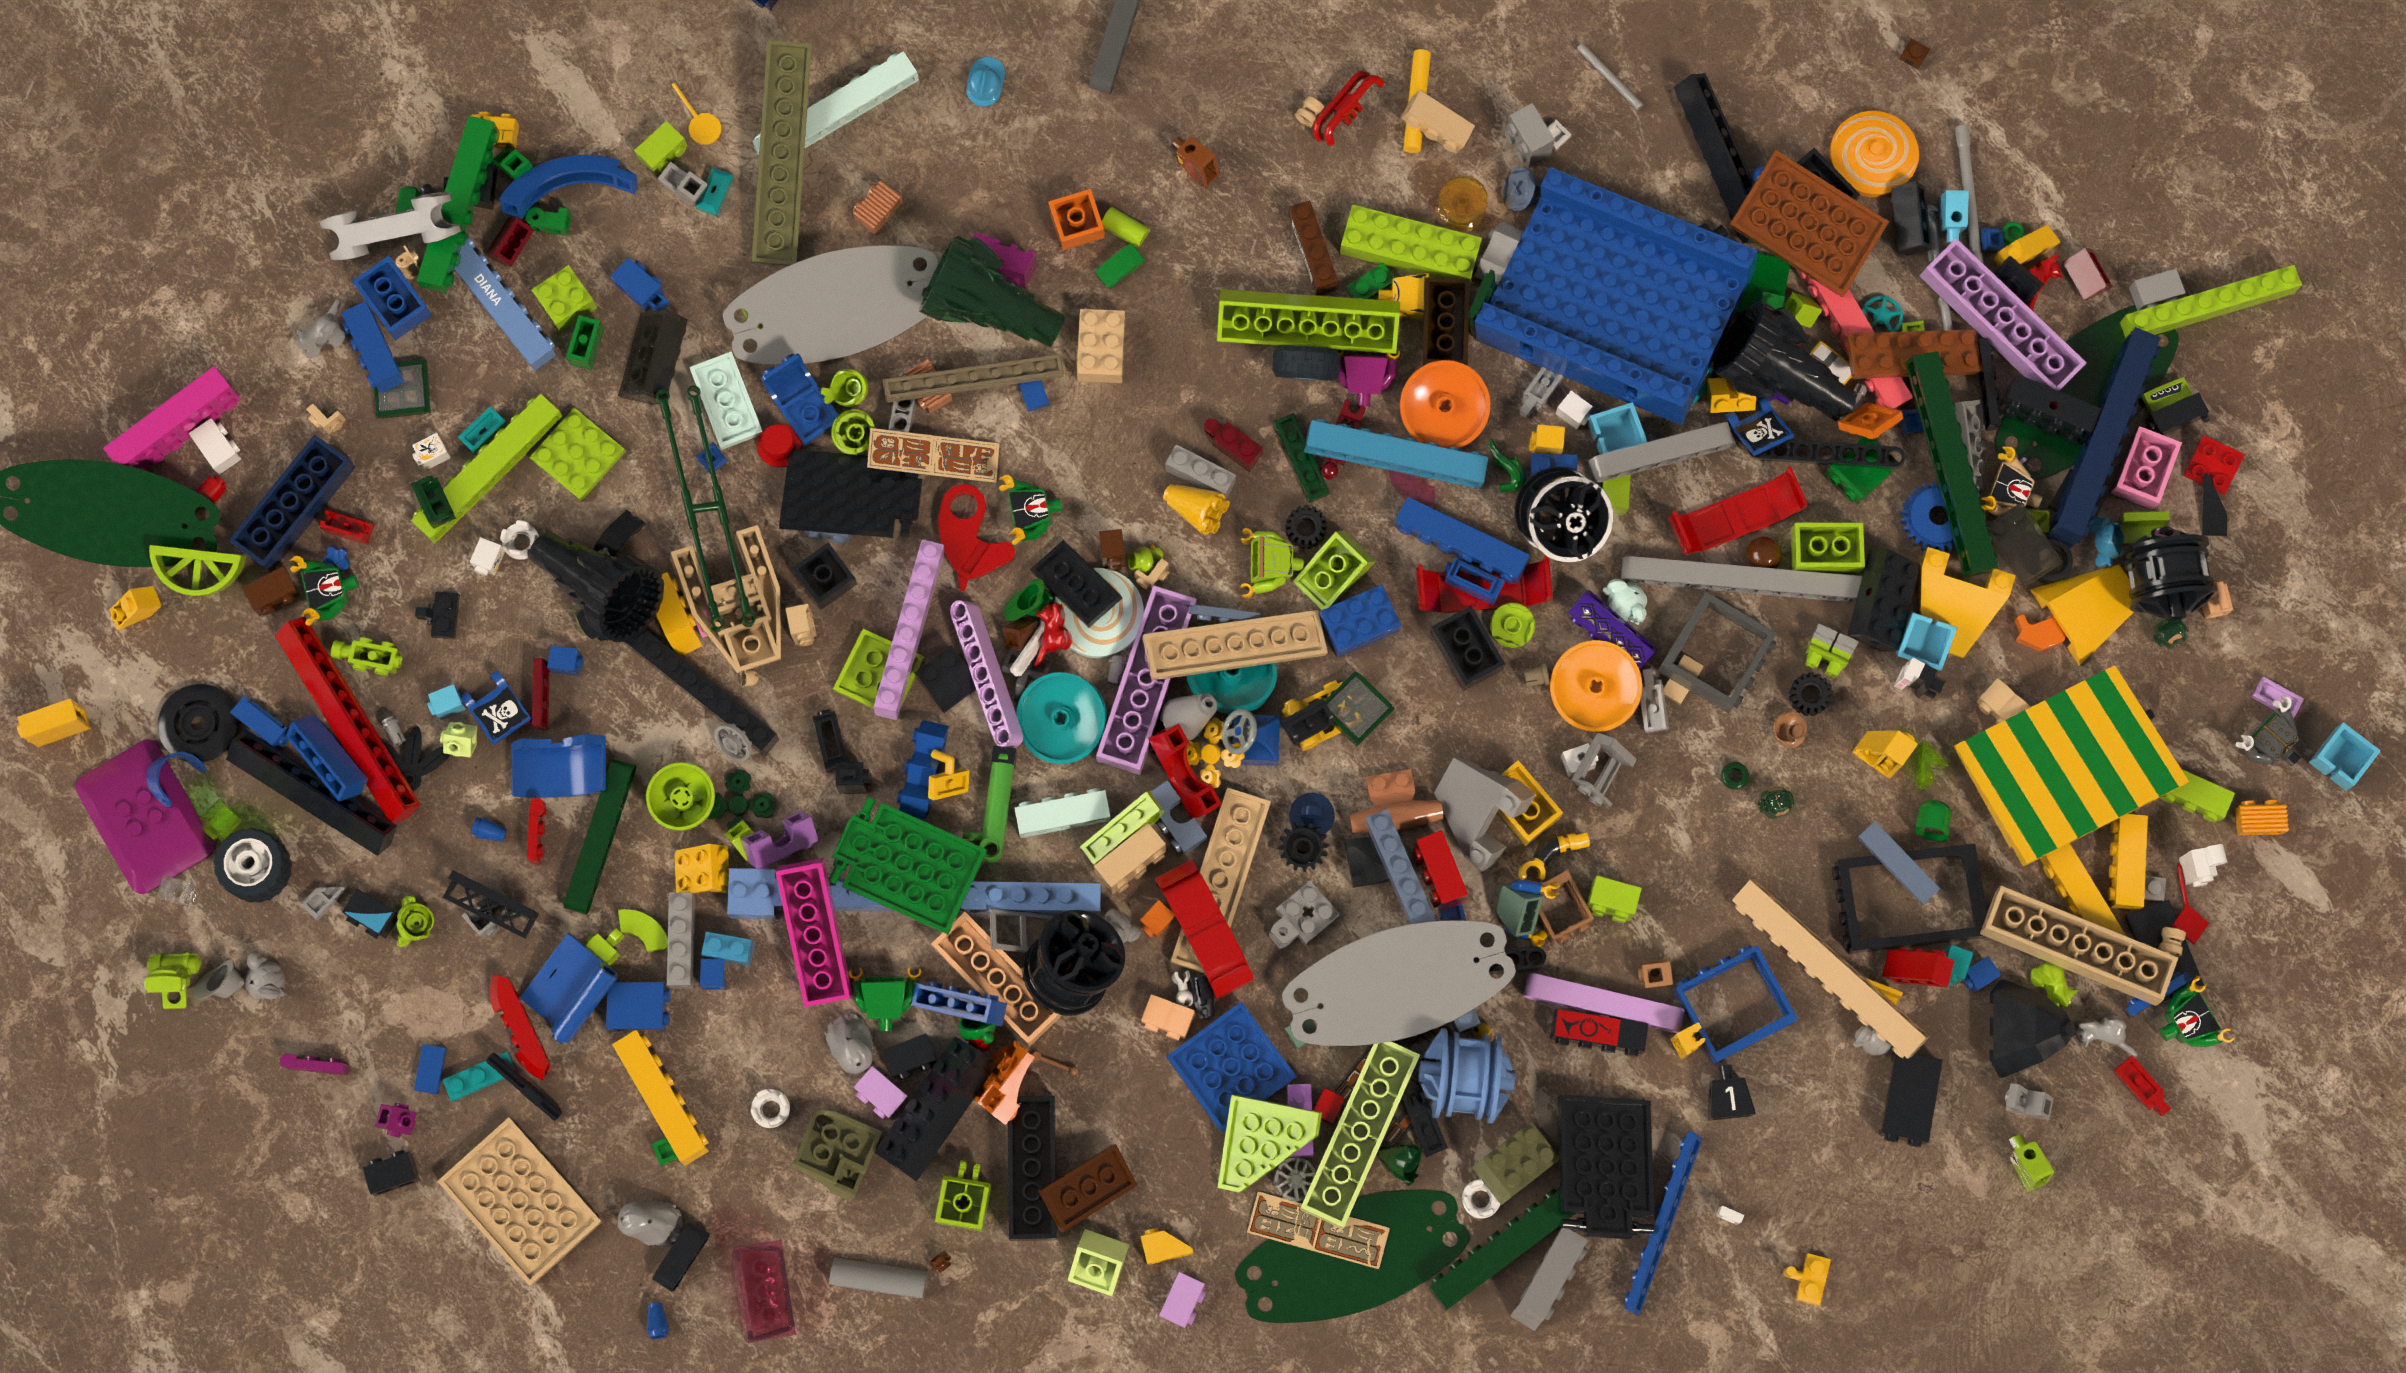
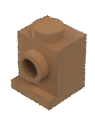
M1670 957L1642 962V968H1638L1640 982L1644 981L1645 988L1673 985ZM1657 968L1660 972L1658 975H1652L1651 970Z

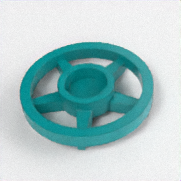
M1873 297L1862 308L1864 315L1865 310L1873 314L1872 328L1876 325L1885 326L1889 332H1897L1903 322V312L1900 305L1890 297ZM1882 301L1881 307L1877 309L1868 307L1872 302ZM1886 301L1891 303L1897 311L1890 312L1886 308ZM1899 316L1898 325L1892 330L1889 321L1891 317Z

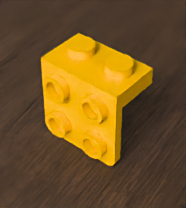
M706 844L675 852L676 893L692 892L696 894L706 891L728 893V846Z

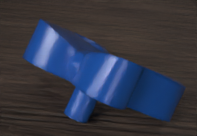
M330 545L327 548L328 554L322 562L331 565L335 563L342 570L348 569L350 566V561L346 556L348 549L345 547L338 549L335 545Z

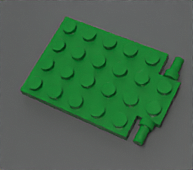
M867 797L862 810L858 811L856 816L851 815L831 856L835 861L829 882L836 885L842 871H845L847 866L850 865L851 868L842 884V888L949 935L988 852L987 849L884 803H881L873 822L870 823L871 816L869 814L876 800Z

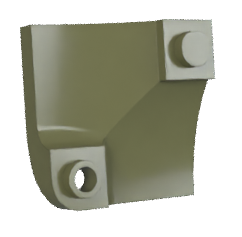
M817 1111L808 1122L791 1167L814 1178L827 1187L830 1193L852 1202L867 1171L882 1131L834 1111ZM817 1123H822L824 1127H818Z

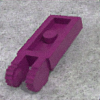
M284 1054L279 1059L280 1065L289 1070L347 1075L349 1072V1065L342 1063L343 1059L328 1058V1062L319 1061L320 1057L305 1056L304 1060L295 1054Z

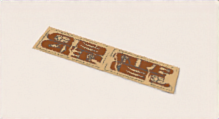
M870 428L867 468L997 483L999 443Z

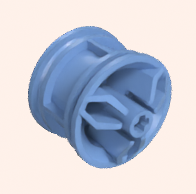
M1441 1028L1424 1054V1058L1435 1059V1062L1420 1061L1419 1082H1421L1426 1098L1432 1099L1433 1118H1439L1440 1112L1444 1109L1445 1117H1451L1452 1112L1472 1113L1475 1115V1120H1481L1484 1113L1486 1122L1493 1124L1510 1097V1094L1499 1093V1090H1514L1515 1070H1513L1508 1054L1502 1052L1501 1034H1495L1491 1042L1489 1035H1483L1482 1039L1478 1040L1459 1038L1458 1032H1452L1451 1038H1449L1447 1029Z

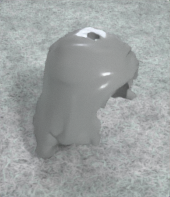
M853 1013L845 1014L844 1016L840 1015L836 1020L830 1022L825 1036L830 1052L841 1069L847 1073L858 1074L871 1066L873 1060V1035H870L871 1032L868 1031V1025L864 1022V1018L858 1017Z
M656 1200L635 1201L625 1204L619 1211L617 1227L622 1234L638 1239L648 1246H671L673 1241H676L682 1232L683 1217L681 1211L676 1208V1204L664 1201L658 1202Z

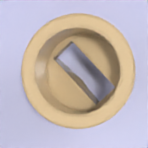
M749 669L740 672L741 685L743 687L755 685L759 679L756 676L758 674L757 671Z

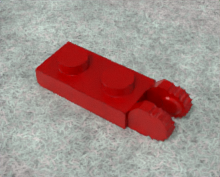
M534 797L530 801L531 806L529 808L527 859L532 865H540V858H544L545 853L544 844H541V835H545V821H542V818L547 815V807L540 797Z

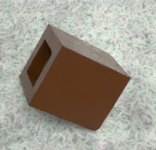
M1019 618L1002 627L1005 648L1022 652L1038 629V622Z

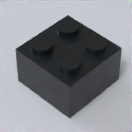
M829 542L791 568L794 576L820 611L857 585L855 577Z

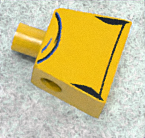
M1429 273L1393 278L1391 290H1379L1378 300L1400 301V317L1424 321L1425 277H1428Z

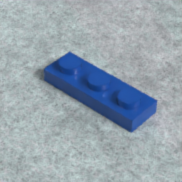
M2180 972L2172 975L2165 997L2191 982L2192 979L2187 972L2182 975ZM2134 998L2127 1002L2129 1007L2125 1009V1012L2129 1018H2132L2152 1004Z

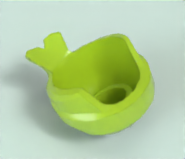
M843 369L836 372L833 376L830 388L822 387L820 393L825 396V404L836 401L839 405L854 407L865 400L868 394V382L862 373L853 369Z

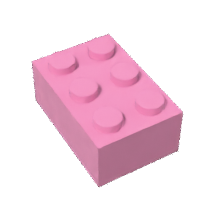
M2139 426L2131 436L2110 494L2154 510L2160 504L2182 442Z

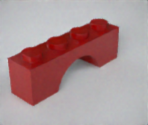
M1179 723L1167 727L1148 738L1190 819L1204 816L1222 805L1212 784L1202 781L1191 769L1187 759V748L1190 743Z

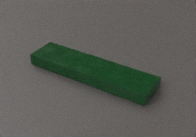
M1292 413L1273 421V425L1308 502L1311 503L1330 495V491L1313 454L1304 452L1306 439L1295 414Z

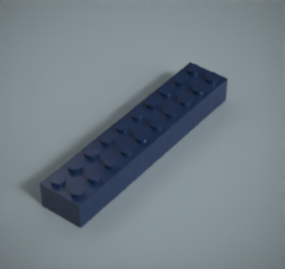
M2135 327L2123 341L2097 406L2102 408L2092 434L2081 447L2046 539L2060 540L2071 549L2076 543L2080 544L2083 537L2087 536L2091 528L2088 522L2091 517L2095 516L2099 507L2096 502L2099 497L2103 496L2107 486L2104 482L2107 477H2110L2114 469V465L2111 463L2114 457L2117 458L2121 451L2122 445L2119 443L2122 437L2125 438L2130 428V425L2127 423L2130 417L2133 418L2138 405H2135L2137 398H2141L2145 390V385L2142 384L2145 378L2148 379L2153 369V366L2150 364L2153 358L2156 359L2161 349V346L2158 345L2161 337Z

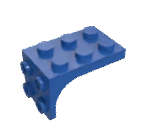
M799 353L786 356L782 360V364L776 368L772 366L764 371V376L761 379L765 390L804 446L832 429V425L839 415L831 403H824L825 396L821 395V389L807 370Z

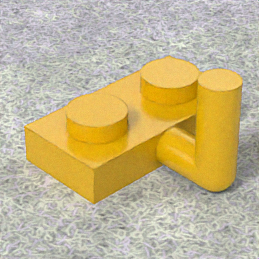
M936 749L933 750L931 757L945 763V772L929 776L928 798L938 800L968 792L970 770L965 768L954 770L955 759L953 756Z
M1807 1253L1802 1271L1796 1270L1793 1266L1784 1269L1783 1274L1785 1277L1800 1281L1795 1300L1820 1306L1831 1259Z

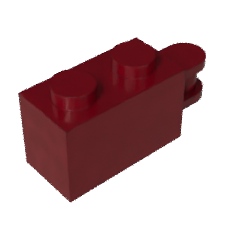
M1212 418L1205 421L1204 431L1213 439V446L1250 472L1263 455V447L1229 422H1226L1223 426Z

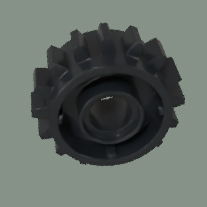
M1301 820L1299 826L1293 822L1291 830L1288 828L1284 829L1287 836H1280L1279 840L1284 842L1278 846V849L1283 850L1280 857L1287 859V866L1293 864L1294 870L1302 867L1303 872H1306L1309 866L1314 870L1316 862L1319 864L1323 863L1321 856H1327L1328 854L1324 850V848L1329 847V843L1324 842L1327 834L1321 835L1320 830L1322 827L1314 828L1312 821L1309 825H1305L1304 820ZM1299 841H1306L1309 843L1310 849L1308 851H1301L1297 844Z

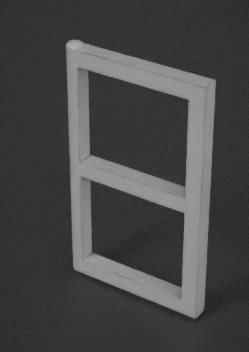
M990 908L991 949L1026 953L1030 948L1027 947L1026 918L1050 921L1054 915ZM996 914L1019 917L1021 946L997 943Z

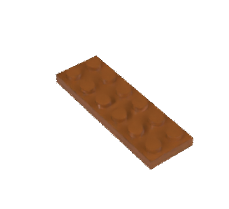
M1975 329L1848 333L1845 337L1852 379L1909 377L1905 362L1914 355L1938 351L1939 356L1943 360L1945 376L1977 375L1983 371Z

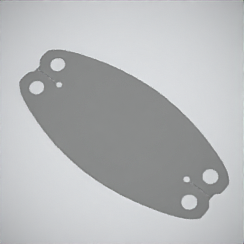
M863 246L823 253L781 269L743 292L725 309L723 320L726 327L732 330L734 336L731 343L734 355L741 360L752 363L782 364V360L786 356L799 353L803 363H813L856 354L888 341L929 316L945 300L947 296L946 287L936 276L938 268L936 255L929 250L911 246ZM917 257H922L927 261L925 270L917 271L914 269L913 261ZM909 280L913 282L912 286L907 285ZM932 287L935 290L936 296L934 300L926 301L923 299L922 291L924 288ZM742 308L747 311L748 319L746 322L739 323L735 320L734 313L737 309ZM758 324H763V329L756 327H758ZM751 338L757 342L755 352L748 353L744 350L743 343L746 339Z
M1479 921L1423 922L1380 931L1332 952L1300 973L1287 985L1282 993L1285 1007L1294 1014L1291 1022L1294 1038L1316 1045H1370L1412 1037L1459 1018L1497 994L1515 975L1516 970L1513 960L1506 956L1504 952L1507 940L1503 928L1492 923ZM1485 932L1493 934L1495 942L1491 947H1484L1480 943V937ZM1475 957L1479 958L1478 963H1475L1473 961ZM1500 964L1504 968L1503 976L1498 979L1492 978L1489 974L1491 965ZM1298 988H1304L1308 992V999L1303 1003H1299L1294 999V991ZM1319 1003L1323 1004V1009H1318ZM1307 1019H1313L1317 1023V1029L1312 1034H1308L1303 1030V1022Z

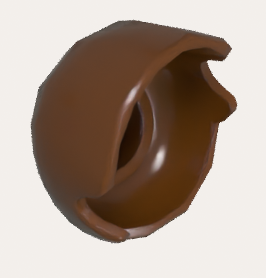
M1759 537L1752 540L1748 545L1746 558L1752 567L1776 569L1782 561V552L1775 540L1769 537Z

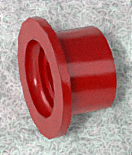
M774 424L763 430V434L759 436L757 441V450L762 461L769 466L777 468L787 466L791 450L802 449L801 440L792 427L785 424Z

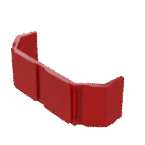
M1789 466L1785 473L1766 484L1688 514L1678 515L1676 510L1672 511L1671 515L1668 516V520L1683 554L1687 555L1712 549L1736 538L1777 524L1805 509L1807 501L1792 467Z
M1544 556L1542 561L1527 565L1518 584L1504 582L1494 606L1444 583L1446 575H1443V572L1424 570L1422 564H1419L1415 569L1419 610L1453 613L1460 612L1471 605L1474 611L1497 610L1502 605L1508 603H1519L1525 607H1530L1535 604L1552 601L1553 598L1548 556ZM1458 571L1456 576L1486 590H1489L1492 585L1464 571ZM1491 573V575H1493V576H1495V577H1497V578L1500 577V576H1498V575H1496V574H1494V573Z
M1193 860L1156 877L1157 887L1159 886L1198 958L1213 989L1215 999H1220L1253 982L1254 977L1245 956Z

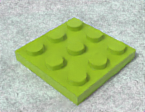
M573 408L529 458L577 499L582 501L623 456L626 450L576 408Z
M862 629L833 687V691L874 709V703L892 641ZM916 653L902 705L916 678L915 672L921 668L925 657Z

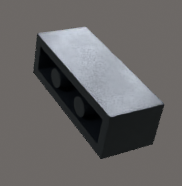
M1914 181L1891 187L1892 195L1890 202L1894 209L1892 222L1896 229V238L1894 240L1896 249L1906 256L1932 250L1925 186Z

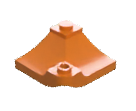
M1015 1040L1012 1044L998 1049L989 1057L998 1065L974 1098L978 1104L1005 1125L1018 1112L1020 1107L1017 1104L1019 1087L1025 1072L1035 1058Z

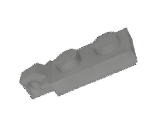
M1542 367L1523 393L1521 401L1524 404L1520 409V415L1528 419L1534 409L1539 411L1543 408L1563 380V375H1558Z
M1652 668L1643 670L1644 682H1642L1643 689L1640 700L1644 731L1648 734L1669 730L1662 681L1660 679L1657 680L1656 670Z

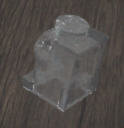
M163 876L156 898L164 902L188 907L189 903L195 901L197 890L194 889L195 885L190 882ZM179 890H183L181 897H177Z

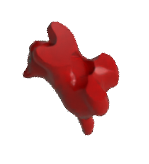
M2058 254L2046 257L2038 261L2035 266L2027 268L2029 272L2044 283L2042 288L2027 304L2032 311L2038 294L2042 291L2049 278L2055 280L2058 277L2063 278L2059 262L2056 261L2059 257Z
M1049 604L1036 613V616L1044 621L1045 629L1042 647L1034 661V666H1038L1043 662L1047 652H1055L1061 649L1067 650L1072 644L1071 633L1063 627L1065 612L1062 604Z

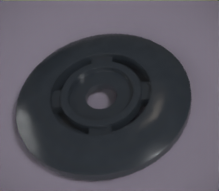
M194 684L177 690L166 700L159 713L158 734L163 746L171 754L177 752L190 753L202 763L221 756L231 746V742L238 732L239 719L230 713L235 704L226 693L211 685ZM215 712H218L220 719L219 728L217 732H215L217 726V719L214 714ZM178 715H180L178 725L181 731V734L179 736L177 734L176 721ZM195 717H202L205 721L203 728L200 730H195L191 726V722Z

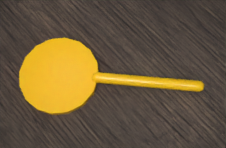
M673 83L672 87L694 116L689 124L691 138L701 145L714 143L721 134L719 119L709 113L698 115L676 83Z

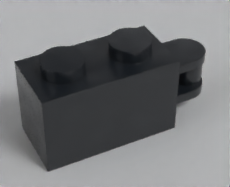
M864 762L836 763V788L839 794H867V787H871L872 778Z

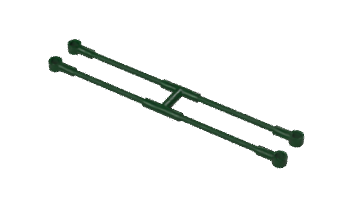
M692 385L688 388L686 397L691 401L694 415L697 418L713 483L712 490L715 501L693 504L690 490L687 489L670 419L672 417L668 403L670 394L667 390L661 389L657 392L655 401L660 405L670 438L682 488L681 496L689 529L692 530L708 596V608L711 616L710 629L714 632H720L725 622L720 617L717 602L714 601L697 531L698 523L695 513L716 510L718 511L720 523L723 525L740 594L739 601L743 614L741 623L745 627H752L756 616L751 612L748 597L745 595L728 525L727 510L721 486L718 484L701 415L703 413L699 399L701 390L698 386ZM694 391L697 395H691L690 392ZM663 395L666 399H660L659 396ZM745 617H750L752 621H746ZM719 622L721 626L717 627L713 623Z

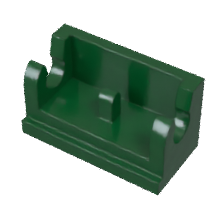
M431 475L410 483L433 529L456 519L437 477L433 478Z

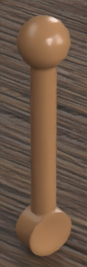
M1037 1051L1032 1054L1035 1057L1034 1061L1041 1060L1069 1071L1073 1076L1078 1073V1069L1075 1066L1069 1067L1041 1056L1040 1052Z

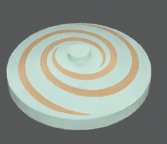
M1093 568L1123 599L1090 628L1079 620L1057 597L1054 603L1062 604L1065 612L1063 627L1072 636V644L1069 648L1085 657L1108 658L1123 652L1135 641L1144 614V607L1139 591L1127 577L1114 570L1108 571L1105 568Z

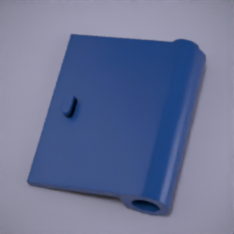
M567 933L521 995L520 999L553 1026L551 1029L552 1037L557 1042L562 1044L564 1042L570 1043L619 976L614 969L572 934Z

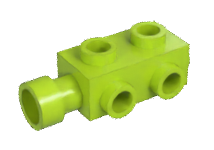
M360 637L359 641L353 640L352 645H346L343 641L335 640L331 647V658L340 660L347 658V662L356 671L366 672V669L375 670V674L388 676V673L396 674L397 668H400L402 665L403 656L401 652L395 648V644L390 642H382L381 645L373 644V640ZM368 654V659L362 660V656ZM386 658H390L388 665L384 664Z

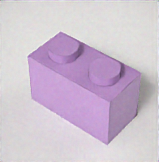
M873 1066L854 1086V1089L858 1091L855 1096L864 1104L868 1101L875 1106L873 1111L882 1119L888 1117L891 1120L909 1100L907 1095Z
M1179 1272L1159 1317L1182 1328H1186L1187 1324L1192 1325L1197 1315V1312L1193 1311L1196 1303L1201 1304L1207 1293L1203 1289L1205 1284Z

